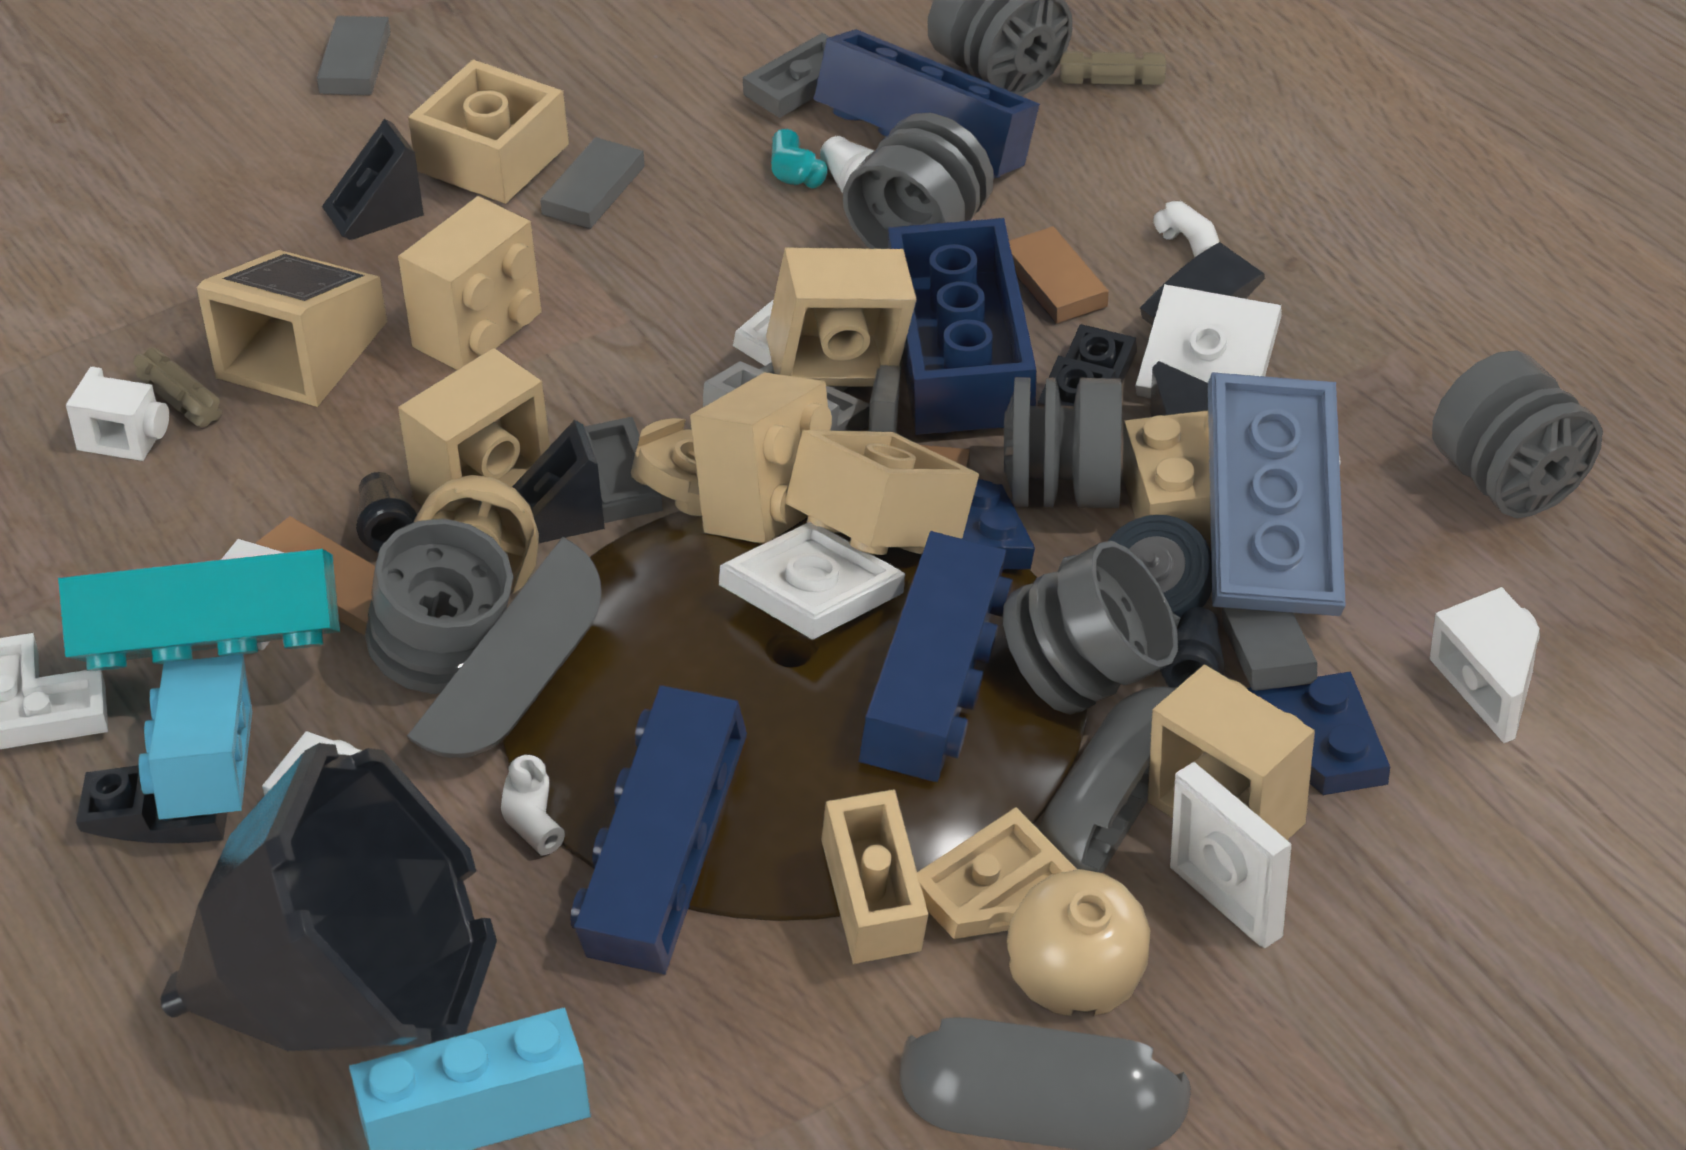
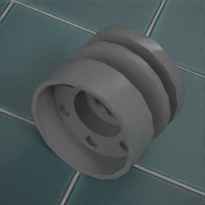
M933 0L928 15V37L934 50L957 66L970 72L973 77L1020 96L1037 89L1054 73L1060 63L1062 53L1067 51L1072 36V13L1065 0Z
M934 113L911 114L898 122L889 135L882 139L877 149L869 154L850 174L843 188V209L852 229L870 249H889L888 227L971 221L975 213L979 212L986 204L993 191V168L986 151L971 132L952 119Z
M1518 350L1497 352L1475 363L1457 378L1441 399L1432 424V439L1438 450L1463 475L1471 477L1478 490L1484 495L1489 496L1492 503L1502 513L1514 518L1530 517L1559 504L1580 485L1591 471L1602 445L1603 429L1597 417L1586 407L1581 406L1571 393L1560 389L1556 379L1531 356Z
M1015 377L1014 392L1005 411L1004 473L1012 492L1014 507H1028L1029 479L1044 480V507H1054L1060 480H1072L1078 508H1119L1122 430L1121 379L1080 378L1074 406H1061L1056 378H1046V405L1034 406L1030 405V378Z
M448 519L417 521L395 531L381 546L374 570L371 590L372 599L368 611L365 638L371 659L385 676L407 689L430 694L441 693L508 606L513 574L508 555L494 538L471 524Z
M1113 541L1098 543L1066 561L1060 572L1043 574L1035 580L1034 584L1024 585L1013 591L1004 603L1003 626L1009 649L1020 672L1039 697L1053 709L1068 715L1082 712L1094 706L1098 700L1109 698L1116 694L1121 684L1129 685L1136 683L1172 664L1178 652V636L1175 621L1160 585L1137 556L1128 548Z

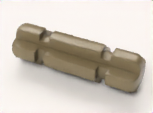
M1066 51L1062 53L1060 60L1061 81L1067 84H1083V78H1091V84H1134V79H1142V85H1161L1166 78V58L1162 53L1143 52V58H1135V52H1092V57H1084V52Z
M148 348L144 354L136 355L133 364L137 367L136 376L145 384L152 385L153 390L179 412L185 414L184 416L198 427H207L212 420H219L222 414V410L219 408V398L207 388L202 387L203 385L178 364L170 361V358L157 348Z

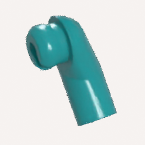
M781 129L773 135L771 169L774 176L781 182L790 185L804 183L811 189L820 187L828 173L826 162L816 159L815 153L810 150L799 148V136L795 131Z

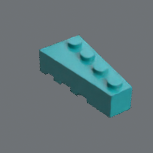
M324 549L58 578L65 657L86 662L87 671L127 667V660L152 657V662L155 664L192 660L193 651L218 648V656L246 655L258 652L257 643L283 640L284 649L316 647L324 645L323 634L340 632L333 554Z

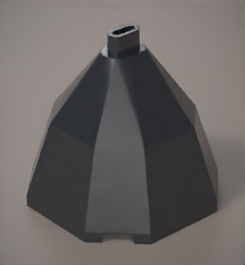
M318 743L306 749L230 834L198 903L180 968L170 975L162 992L160 1000L164 1012L168 1016L175 1018L190 1011L198 1016L286 1051H329L421 1046L466 1034L497 944L491 918L474 919L464 881L477 872L470 847L384 750L366 748L355 754L346 755L338 754L335 744Z

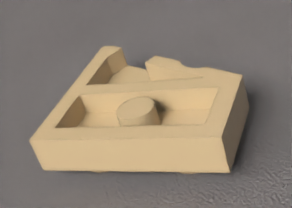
M1015 807L918 871L917 874L927 911L953 939L1008 931L1012 916L1033 886L1052 874L1077 869Z

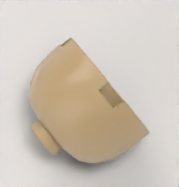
M469 475L447 481L429 494L414 522L448 519L471 524L493 537L508 555L513 574L511 586L513 593L525 585L536 566L539 533L530 505L515 488L493 477Z
M1078 869L1048 876L1028 891L1012 916L1008 928L1007 948L1011 958L1009 967L1013 979L1032 1001L1056 1014L1071 1016L1073 1010L1086 1012L1096 1009L1094 1015H1099L1112 1011L1131 997L1143 977L1148 964L1150 927L1143 907L1122 883L1103 873Z

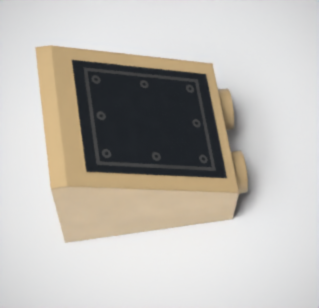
M277 250L207 278L197 286L216 378L316 407L321 404L387 323L379 276L282 250Z

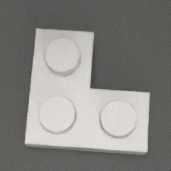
M34 634L0 638V749L108 732L106 687L101 670H83L39 677V655Z

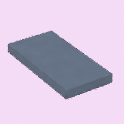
M1212 372L1208 381L1212 607L1341 616L1346 603L1336 382Z

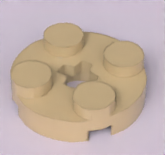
M664 419L649 424L641 431L631 470L632 478L641 484L648 485L658 493L674 499L675 506L680 511L693 516H702L692 430L684 429L686 419Z

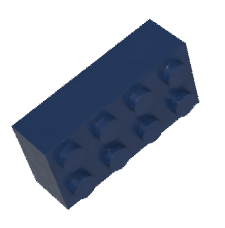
M995 218L888 227L889 249H903L916 297L902 353L915 435L1004 428L1005 411L1014 392L1015 377L1030 378V405L1036 406L1037 369L1005 219Z

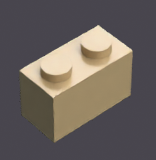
M895 789L827 801L821 841L853 964L922 951L928 911Z

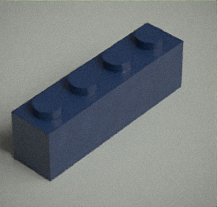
M857 29L826 39L814 100L833 107V113L836 116L847 120H864L878 126V132L884 136H888L898 122L911 114L934 113L952 119L971 132L984 148L993 168V178H999L1005 173L1025 166L1040 106L1037 102Z
M930 531L866 715L859 762L938 783L946 756L955 759L959 758L968 725V719L959 717L961 708L974 710L983 678V671L974 669L976 661L989 663L998 630L997 624L989 623L991 615L1003 617L1004 603L1008 599L1013 579L1001 577L1006 550Z
M660 685L652 709L645 708L642 711L636 727L635 744L637 751L631 768L624 767L617 778L614 791L616 810L609 828L602 827L595 840L592 857L595 869L588 889H579L572 905L571 927L576 930L587 958L666 975L724 799L747 736L737 700Z

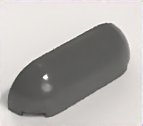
M565 537L560 539L407 735L411 742L438 756L468 758L489 751L510 734L589 631L597 616L601 600L600 578L592 560L580 547Z
M1163 686L1142 689L1125 697L1116 704L1108 713L1047 807L1042 817L1039 831L1077 870L1103 873L1148 801L1152 709L1176 688Z
M945 1018L941 1020L938 1031L927 1033L918 1038L910 1035L905 1042L900 1063V1085L906 1101L920 1117L932 1125L955 1133L1074 1150L1152 1149L1168 1140L1180 1128L1187 1115L1191 1097V1086L1187 1075L1184 1072L1175 1075L1163 1065L1152 1060L1153 1048L1146 1044L1116 1037L976 1018Z

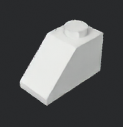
M1501 587L1435 614L1430 660L1500 740L1506 743L1514 740L1517 734L1533 673L1540 628L1533 615L1527 609L1521 608Z

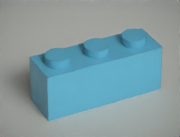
M243 654L164 663L160 688H152L150 690L152 720L145 721L144 725L147 753L139 755V776L143 794H154L159 819L242 811L253 712Z
M565 1007L349 1066L360 1119L369 1150H473L591 1117L584 1064Z

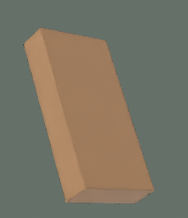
M1054 226L1009 241L1016 275L1056 323H1061L1108 306V289Z

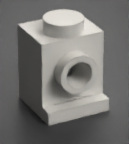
M98 367L89 368L66 404L76 448L80 451L144 461L155 441L164 436L169 423L168 406L165 403L156 402L152 385L107 378L103 376L102 368Z

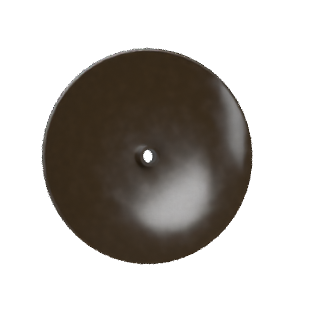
M678 511L628 532L589 557L596 567L601 583V600L597 616L583 639L514 729L503 740L509 766L514 759L523 755L536 756L542 760L545 765L546 774L549 777L546 814L564 830L565 836L562 844L570 852L595 869L592 857L596 837L602 827H610L616 810L614 791L617 778L624 767L631 768L637 751L635 733L639 717L645 708L652 709L660 685L737 700L747 736L688 909L740 919L771 921L815 920L841 916L821 841L827 801L895 789L915 867L918 872L1015 807L1034 824L1046 811L1071 772L1081 747L1086 727L1087 709L1068 715L1053 709L1039 697L1020 672L1009 649L1003 626V617L991 615L989 623L998 625L997 635L989 663L976 661L974 669L983 671L982 683L974 710L961 708L959 717L968 719L960 756L958 759L946 756L938 783L859 762L866 715L922 554L910 552L900 547H888L887 554L884 555L872 554L905 573L903 593L812 640L719 585L720 565L763 545V543L704 533L702 516H693ZM808 517L779 536L806 524ZM832 532L850 542L851 537L841 532ZM1003 569L1001 577L1013 579L1010 594L1024 585L1034 584L1037 576L1030 569Z

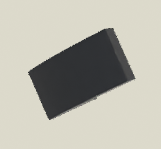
M1219 242L1184 265L1156 290L1140 307L1142 319L1153 326L1164 285L1247 299L1265 279V275L1258 268Z
M1080 324L1066 357L1058 355L1048 377L1056 378L1061 406H1074L1080 378L1121 379L1122 384L1137 353L1136 337ZM1046 384L1038 400V406L1046 405Z
M139 765L86 772L76 824L81 832L125 841L173 844L201 843L224 840L228 812L159 819L154 794H143L139 776Z

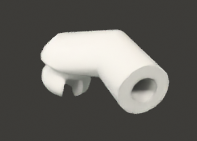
M1182 201L1166 203V209L1158 211L1153 218L1156 229L1159 233L1163 232L1164 239L1172 240L1182 232L1189 239L1194 257L1220 242L1213 223Z
M523 755L514 759L509 766V774L503 789L501 812L505 821L539 854L549 855L561 846L565 832L546 814L549 777L546 774L544 763L536 756Z

